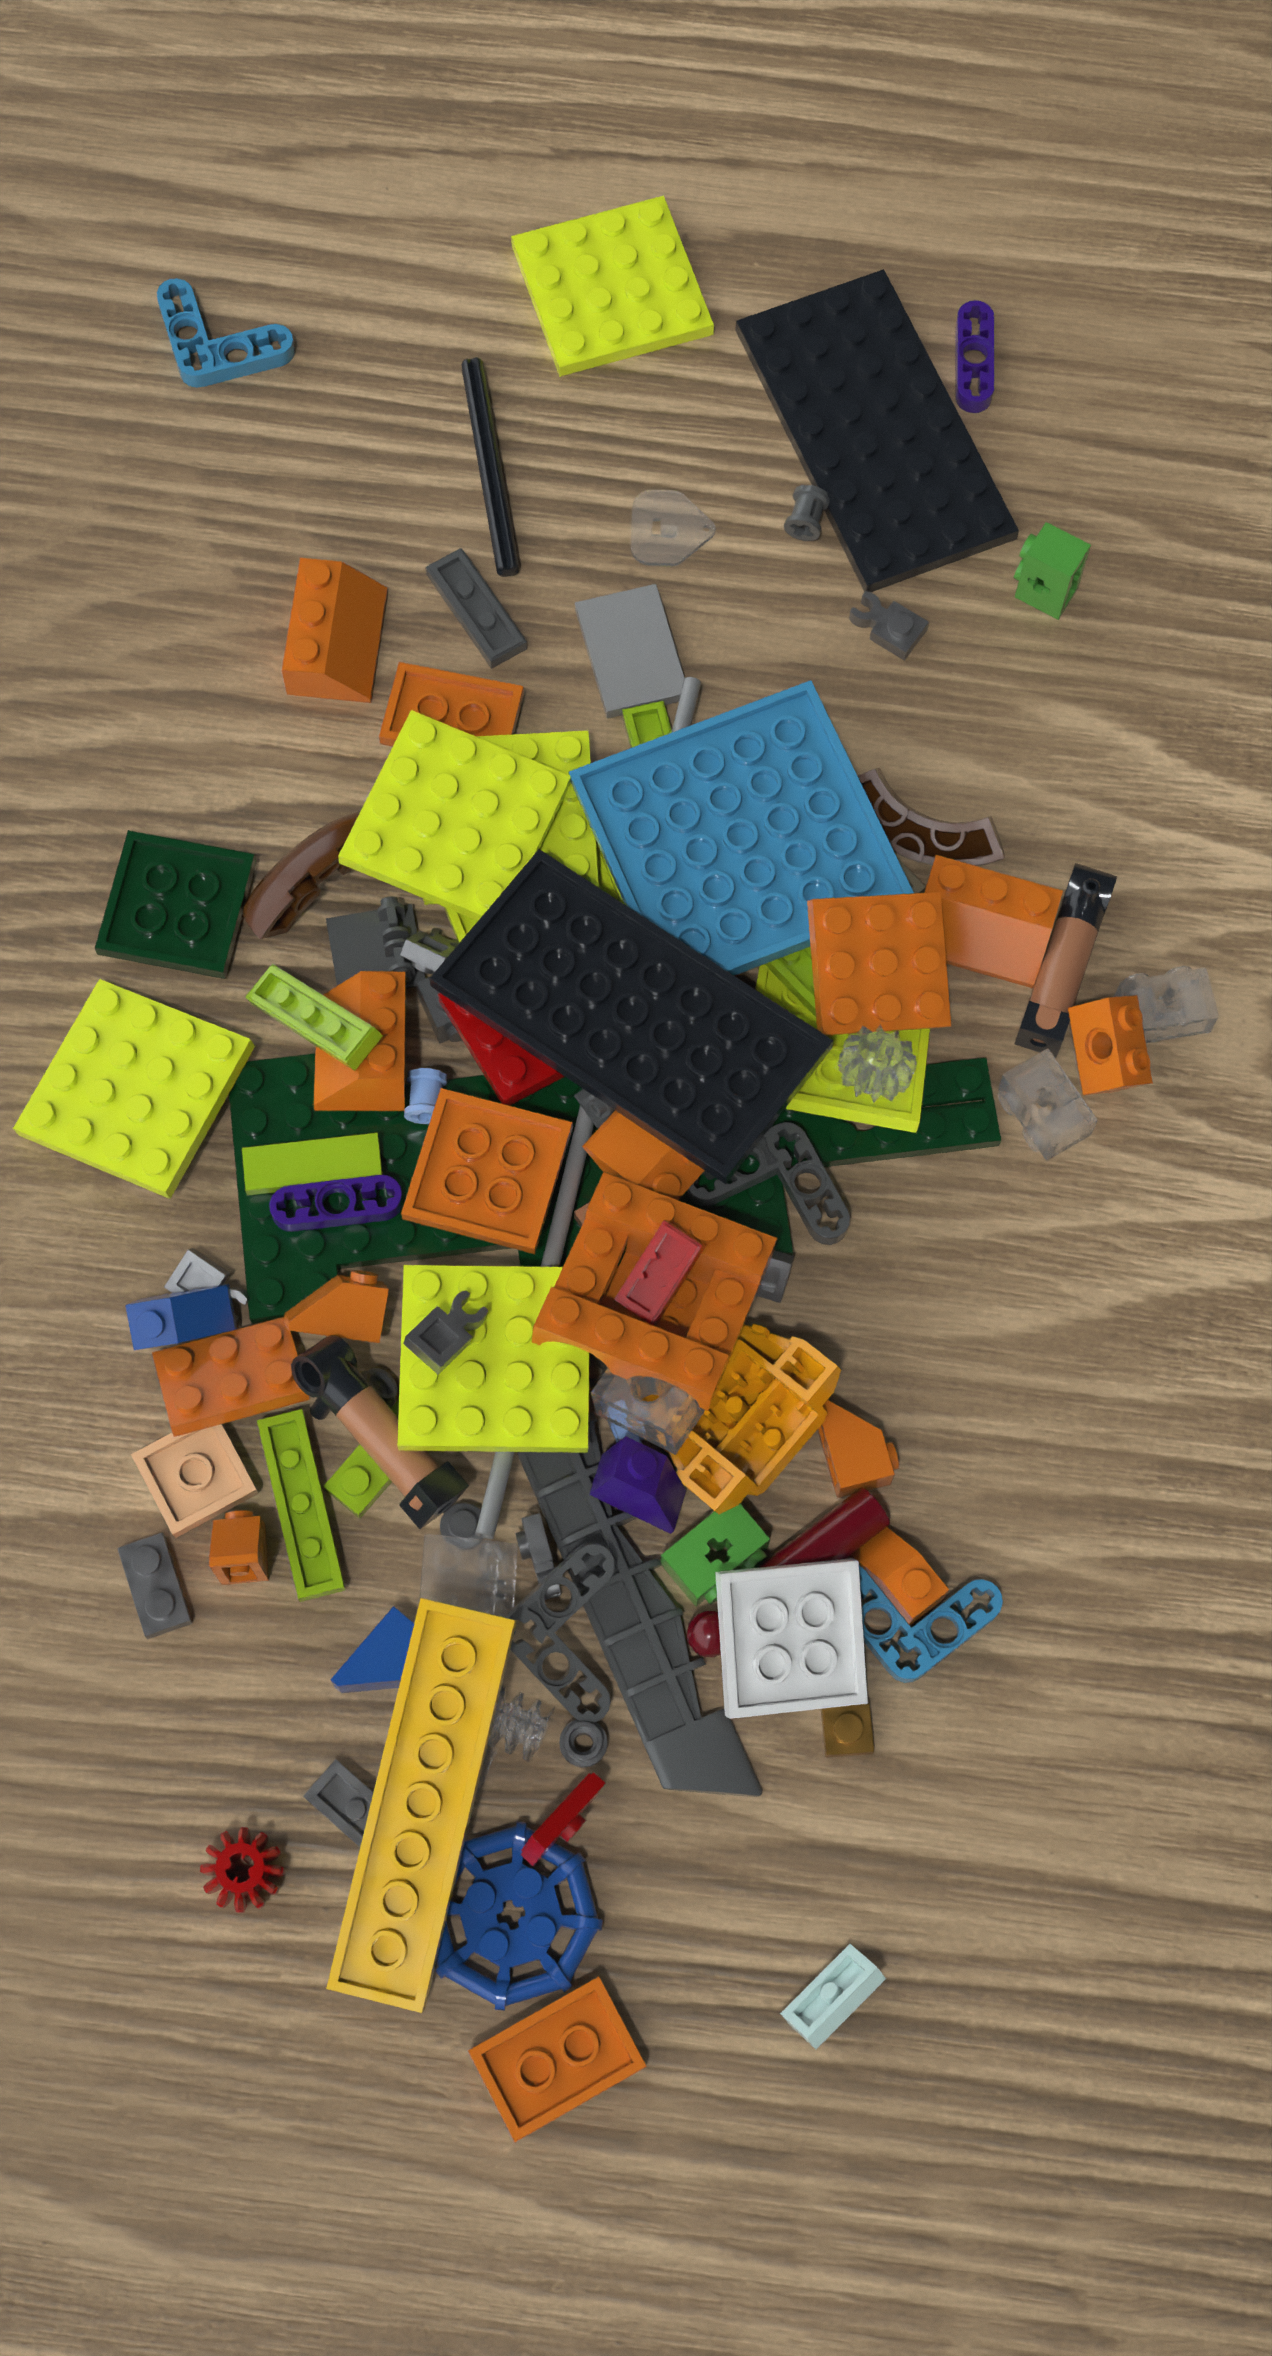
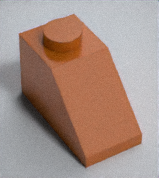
M351 1270L350 1276H335L288 1310L284 1315L283 1322L289 1331L324 1336L336 1335L340 1338L380 1343L389 1289L383 1281H378V1274L362 1270Z
M827 1400L822 1406L826 1410L827 1415L825 1421L817 1430L836 1497L841 1498L852 1495L861 1487L869 1491L891 1485L895 1475L894 1470L899 1469V1461L894 1444L892 1442L885 1443L881 1429Z
M231 1511L225 1514V1519L213 1520L209 1566L221 1585L269 1581L266 1525L261 1516H254L252 1511Z
M888 1527L849 1556L851 1559L858 1560L859 1565L869 1574L910 1626L941 1603L949 1592L948 1587L923 1556Z

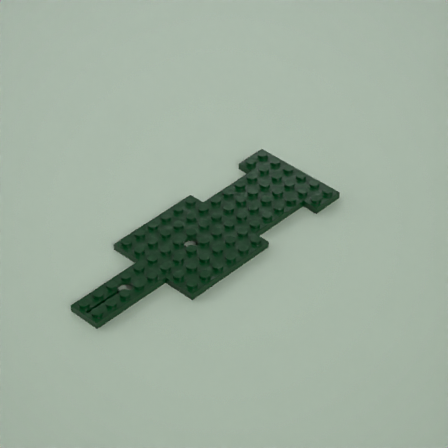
M315 1054L246 1062L229 1093L246 1287L247 1293L251 1298L248 1302L251 1324L263 1323L284 1317L288 1310L337 1276L338 1269L511 1249L502 1245L403 1220L401 1216L402 1209L394 1218L386 1221L293 1232L279 1228L275 1224L269 1208L270 1199L274 1193L247 1196L242 1148L378 1133L382 1175L390 1176L398 1182L404 1206L429 1124L408 1121L404 1118V1111H314ZM986 1057L926 1065L921 1107L927 1108H921L920 1123L916 1133L875 1126L868 1131H857L843 1119L784 1109L771 1126L787 1122L801 1127L824 1167L997 1147L1001 1143ZM484 1075L448 1079L447 1084L442 1087L454 1092L501 1103ZM566 1077L510 1105L570 1121L573 1125L536 1253L532 1254L518 1250L520 1266L541 1267L580 1104L574 1095L583 1088ZM411 1084L405 1085V1108L410 1104ZM968 1101H977V1102H969V1103H961V1104H952V1103H960V1102H968ZM943 1104H952V1105H944V1106H936V1107H927V1106H935V1105H943ZM595 1124L593 1127L592 1135L598 1130ZM783 1136L779 1138V1145L776 1149H786L792 1159L791 1167L786 1168L789 1171L798 1163L793 1152L796 1141L788 1142ZM588 1153L560 1267L564 1266L581 1229L574 1218V1211L591 1201L603 1174V1171ZM749 1154L737 1171L744 1175L753 1174L760 1165L758 1160ZM700 1175L696 1188L704 1187L708 1193L712 1192L717 1178L708 1180L705 1175ZM778 1175L711 1206H700L692 1202L687 1192L678 1200L776 1237L777 1241L774 1250L793 1255L783 1184ZM386 1189L377 1190V1197L371 1199H363L361 1190L354 1191L358 1202L357 1211L364 1210L362 1201L376 1200L378 1207L387 1206V1199L394 1197L388 1196ZM336 1192L327 1196L323 1206L331 1214H340L348 1208L350 1200L345 1194ZM309 1196L311 1206L300 1207L297 1206L294 1199L287 1200L286 1208L279 1209V1211H285L287 1218L296 1217V1210L310 1207L312 1216L319 1215L315 1205V1196ZM625 1247V1249H624V1251H623V1254H622V1256H621V1258H620L619 1263H618L617 1266L620 1265V1263H621V1261H622V1259H623V1256H624V1254H625V1252H626V1247Z

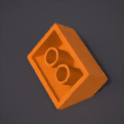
M300 557L282 665L287 695L371 703L388 594L386 586L342 561Z
M935 855L924 893L941 892L946 964L1033 988L1050 938L1063 890Z
M360 971L323 994V996L375 1027L383 1037L355 1071L316 1046L314 1111H404L405 972Z
M614 1111L582 1146L603 1172L679 1200L705 1171L617 1111Z

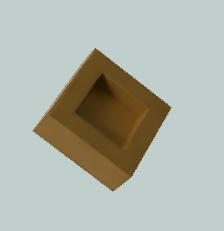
M870 1704L821 1709L825 1758L874 1753Z

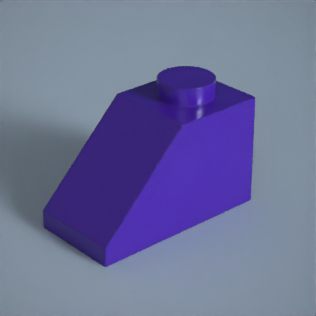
M625 1436L602 1454L589 1495L671 1534L675 1530L686 1489L666 1455Z

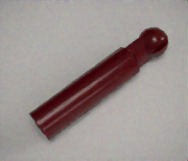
M861 1487L757 1568L846 1559L888 1527L890 1520L875 1497L865 1488ZM703 1611L696 1614L688 1624L687 1641L694 1652L703 1657L715 1658L721 1655L718 1612Z

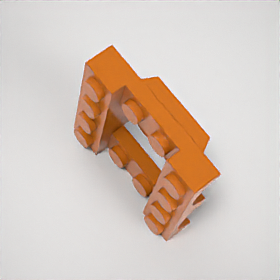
M603 1172L586 1209L585 1220L554 1287L551 1286L535 1321L532 1343L541 1345L544 1342H561L576 1346L599 1358L607 1365L612 1374L627 1380L634 1376H647L669 1382L690 1394L698 1402L700 1408L708 1411L773 1256L777 1238ZM667 1220L706 1247L657 1325H651L614 1299L662 1222ZM626 1247V1252L623 1256V1259L619 1265V1268L615 1274L612 1284L601 1306L600 1303L603 1299V1296L607 1290V1287L611 1281V1278Z

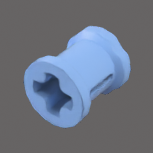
M431 1068L410 1070L407 1073V1082L411 1084L410 1104L404 1109V1118L414 1123L429 1124L440 1088L447 1084V1074Z

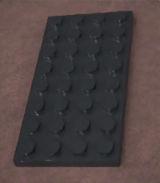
M884 269L736 320L735 331L811 485L817 486L828 493L830 502L824 511L864 592L882 589L1017 539L1019 529Z
M540 849L429 978L432 988L724 1184H727L833 1046L831 1038Z

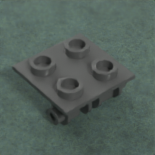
M391 896L385 897L380 901L381 906L378 910L326 918L337 986L360 971L405 972L406 988L417 987L416 982L425 979L424 972L414 968L411 960L400 955L405 940L417 933L412 904L403 905L398 903L397 897Z

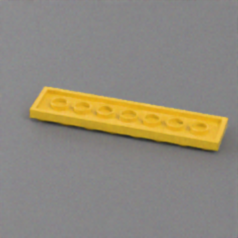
M420 1598L326 1989L419 2013L425 2011L517 1620Z

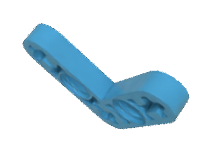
M175 278L164 281L159 286L157 300L180 376L188 386L198 388L281 367L293 359L295 354L293 336L284 325L270 324L208 340L190 284L185 280ZM179 296L184 312L176 314L174 303L171 300L172 297ZM191 326L197 329V334L193 338L184 340L176 336L177 331L182 327ZM278 341L281 348L274 350L270 343ZM258 345L260 355L255 356L253 348ZM234 349H241L247 352L246 358L240 362H230L225 357L229 351ZM197 352L202 369L194 370L190 354Z
M859 1565L861 1598L864 1600L868 1593L875 1598L865 1603L862 1607L864 1643L886 1671L895 1680L903 1683L914 1682L920 1679L991 1623L1001 1611L1003 1600L999 1588L992 1582L984 1579L974 1580L911 1628L869 1574ZM975 1592L978 1596L987 1593L991 1598L987 1605L990 1612L986 1614L982 1609L976 1610L966 1620L973 1625L971 1629H967L962 1616L951 1607L956 1604L961 1613L969 1607L973 1600L970 1593ZM872 1610L884 1611L891 1621L889 1631L883 1635L870 1633L864 1625L865 1615ZM945 1618L954 1623L957 1628V1636L953 1642L942 1644L933 1638L931 1625L935 1620ZM898 1630L905 1636L897 1642L902 1650L906 1653L914 1650L918 1654V1658L915 1661L918 1669L915 1671L908 1666L902 1670L897 1667L896 1663L900 1655L893 1645L890 1646L887 1652L880 1647V1645L889 1642Z

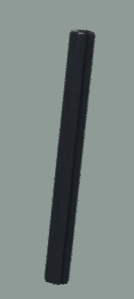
M478 357L473 359L466 358L461 364L496 571L500 577L515 576L519 572V563L484 364Z

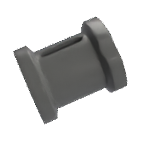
M800 485L794 490L793 499L795 504L791 516H788L785 520L784 530L791 537L798 540L814 541L821 534L819 522L823 510L829 506L830 498L826 491L817 486Z

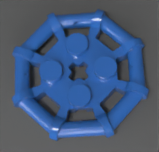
M517 1821L514 1827L464 1842L455 1884L465 1867L475 1877V1880L468 1888L461 1904L450 1901L447 1916L461 1917L468 1944L454 1951L446 1921L437 1956L438 1968L435 1971L441 1979L447 1977L495 2005V2010L505 2011L508 2005L561 1989L565 1993L572 1987L570 1981L596 1932L601 1931L603 1920L598 1919L583 1866L586 1859L580 1852L574 1854L554 1843L542 1856L544 1860L558 1867L548 1878L539 1874L536 1870L523 1865L524 1858L521 1856V1850L535 1832L527 1827V1822ZM512 1848V1863L483 1871L476 1859ZM566 1880L569 1884L577 1915L561 1914L554 1887ZM510 1901L513 1902L515 1908L523 1907L525 1910V1916L518 1919L519 1927L510 1930L507 1923H498L497 1914H501L504 1911L503 1904ZM561 1927L575 1930L557 1964L547 1954L556 1934H558ZM474 1953L500 1967L496 1982L464 1963ZM539 1960L546 1972L510 1984L511 1968Z

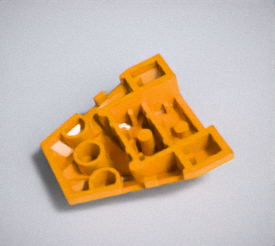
M744 1324L708 1411L700 1408L698 1402L690 1394L669 1382L647 1376H634L629 1378V1380L625 1378L624 1380L643 1414L649 1418L658 1434L657 1439L662 1448L670 1455L678 1470L676 1473L682 1484L717 1514H721L738 1506L747 1494L758 1496L764 1493L823 1424L827 1412L822 1406L834 1393L841 1369L803 1339L791 1336L790 1339L770 1333L766 1327L753 1324L751 1327Z

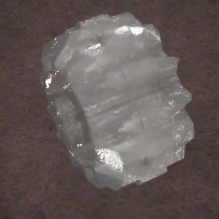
M881 1024L875 1029V1032L862 1026L857 1035L849 1034L838 1059V1071L842 1073L843 1086H855V1097L866 1093L871 1096L873 1103L880 1095L892 1101L898 1092H905L910 1086L912 1075L915 1072L917 1062L916 1056L912 1054V1042L899 1041V1030L889 1034L884 1032Z

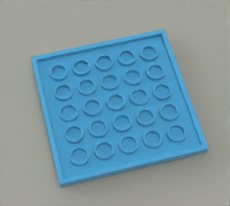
M811 680L569 771L573 789L624 904L734 976L810 947L807 901L811 899L914 893Z

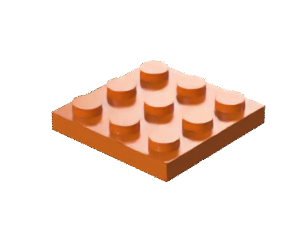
M941 892L824 898L807 901L818 1031L826 1036L951 1027Z
M440 1088L401 1212L402 1219L535 1254L573 1129L572 1122Z

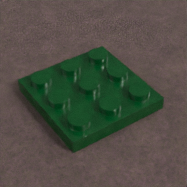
M128 830L95 945L97 955L225 979L240 926L243 907L248 896L257 862L255 854Z

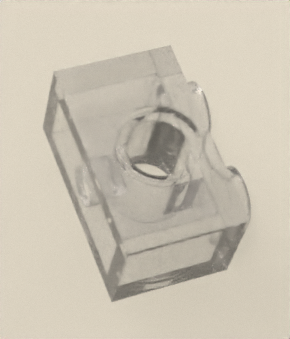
M607 1368L591 1391L596 1415L675 1455L705 1412V1409L700 1408L698 1402L690 1394L669 1382L647 1376H634L627 1380L612 1374L609 1368ZM648 1395L660 1396L654 1401H642Z

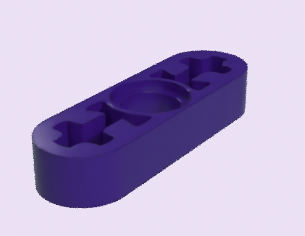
M974 300L963 304L957 315L955 327V399L962 410L969 413H980L990 406L994 392V312L988 304ZM970 318L978 319V324H980L978 335H971L972 322ZM969 350H978L985 355L986 359L981 363H971L965 359L964 353ZM972 378H978L979 396H972L970 390Z
M375 1175L284 1186L272 1195L269 1208L275 1224L282 1230L293 1232L390 1220L402 1209L403 1196L400 1185L395 1179L387 1175ZM386 1189L388 1196H394L387 1199V1206L378 1207L376 1200L362 1201L364 1210L357 1211L358 1202L354 1191L361 1190L363 1199L377 1197V1190ZM336 1192L345 1194L350 1202L344 1212L331 1214L324 1209L323 1205L327 1196ZM309 1196H315V1205L319 1215L312 1216L310 1207L297 1209L295 1212L296 1217L287 1218L285 1211H279V1209L286 1208L287 1200L294 1199L297 1206H311Z

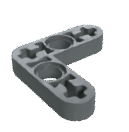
M784 1122L769 1128L750 1153V1155L758 1160L760 1165L753 1174L744 1175L736 1171L730 1178L733 1182L731 1184H724L717 1179L714 1182L713 1191L709 1193L704 1187L696 1188L698 1178L686 1191L692 1202L700 1206H711L778 1175L809 1234L815 1241L825 1245L836 1244L845 1237L849 1228L850 1216L844 1202L807 1135L801 1127L794 1123ZM783 1136L788 1142L796 1141L793 1152L798 1163L789 1171L786 1168L791 1167L792 1159L786 1149H776L779 1145V1138ZM706 1171L701 1174L705 1175L708 1180L715 1178ZM811 1173L819 1179L820 1188L815 1193L804 1194L796 1188L794 1181L800 1174ZM825 1196L829 1197V1199L824 1200L823 1204L829 1218H839L835 1231H831L828 1226L821 1228L818 1226L822 1215L817 1203L823 1200Z
M592 1542L584 1543L574 1549L505 1617L519 1620L524 1624L532 1620L534 1625L530 1629L531 1634L541 1644L546 1636L552 1640L551 1643L538 1650L532 1661L526 1656L535 1650L525 1640L519 1639L515 1643L512 1640L510 1650L573 1717L580 1722L590 1723L598 1722L609 1711L611 1703L609 1692L555 1632L606 1584L613 1575L615 1567L614 1557L607 1548ZM586 1553L593 1557L600 1553L603 1557L599 1562L602 1572L598 1576L591 1572L587 1573L579 1581L587 1586L580 1594L576 1585L563 1577V1573L570 1569L572 1575L576 1576L585 1567V1563L581 1558ZM562 1584L570 1591V1603L562 1611H551L545 1604V1592L552 1585ZM554 1652L564 1654L568 1660V1670L559 1679L547 1678L542 1670L543 1660L547 1655ZM579 1670L584 1674V1677L576 1680V1682L588 1693L593 1692L595 1689L598 1691L594 1699L598 1707L594 1711L584 1708L579 1712L577 1707L581 1702L580 1698L570 1688L567 1689L564 1696L559 1692V1689L572 1683Z

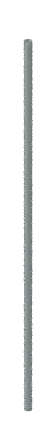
M686 677L684 679L672 732L691 726L701 681L697 678ZM581 1105L541 1267H560L587 1156V1152L582 1146L591 1137L594 1123ZM495 1452L475 1533L479 1537L494 1539L515 1452Z

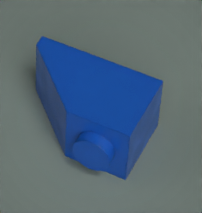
M229 1284L141 1298L125 1305L134 1350L177 1344L237 1329Z
M393 1606L330 1679L333 1686L341 1693L399 1688L414 1623Z

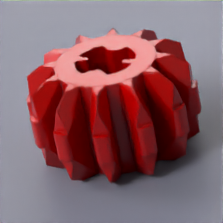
M247 1827L240 1828L238 1843L234 1842L232 1836L227 1831L221 1833V1841L226 1848L222 1852L212 1845H208L206 1848V1852L211 1857L217 1859L216 1864L206 1863L200 1866L202 1874L208 1876L216 1875L214 1879L208 1881L203 1886L204 1891L207 1894H212L222 1889L216 1901V1904L221 1908L229 1905L235 1896L234 1907L237 1913L245 1912L247 1897L251 1898L256 1908H263L265 1903L259 1892L263 1888L272 1895H277L279 1892V1888L274 1883L268 1881L269 1876L280 1877L285 1874L284 1867L268 1864L281 1855L280 1849L274 1846L263 1851L269 1838L263 1832H260L250 1844L251 1834ZM239 1859H243L247 1864H250L251 1860L254 1863V1866L248 1869L250 1878L245 1882L237 1876L232 1880L231 1875L237 1871L235 1862Z

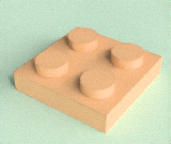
M222 1424L177 1437L170 1433L131 1454L174 1538L185 1534L259 1494Z

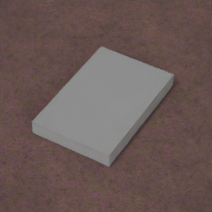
M656 584L575 602L576 615L607 719L621 716L622 709L659 701H664L665 705L679 702L685 678Z

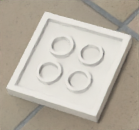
M843 1559L715 1572L726 1717L732 1719L868 1704L858 1560Z

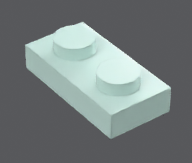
M849 1944L780 2014L795 2031L817 2049L886 1978L877 1966Z

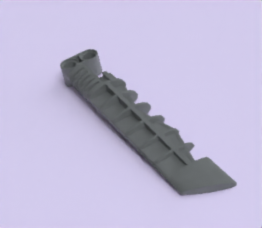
M593 1412L588 1413V1453L516 1452L563 1560L578 1546L590 1542L604 1546L614 1557L615 1567L613 1575L583 1606L662 1788L686 1792L759 1797L762 1794V1789L731 1719L725 1716V1710L722 1709L701 1718L692 1671L706 1665L703 1658L692 1662L689 1661L680 1617L684 1615L681 1608H676L650 1572L662 1565L659 1558L643 1563L618 1528L635 1520L636 1517L626 1512L613 1516L610 1504L589 1495L601 1459L594 1426L598 1422ZM586 1553L581 1558L585 1563V1567L576 1576L572 1575L570 1569H568L570 1577L580 1594L587 1586L579 1581L589 1572L596 1576L602 1572L599 1562L603 1557L600 1553L595 1557Z

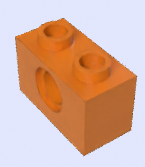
M1138 995L1108 997L1068 1008L1083 1095L1112 1093L1153 1083Z

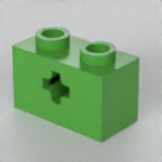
M1045 522L1037 536L1032 533L1028 536L1020 551L1019 557L1023 559L1014 574V579L1019 581L1015 598L1059 620L1079 588L1091 545Z
M739 1504L721 1514H717L714 1511L661 1554L660 1562L661 1566L695 1607L704 1600H707L711 1605L717 1601L715 1572L757 1568L768 1558L764 1551L768 1549L770 1538L744 1507ZM713 1547L717 1552L726 1548V1563L723 1564L719 1559L710 1563V1548Z

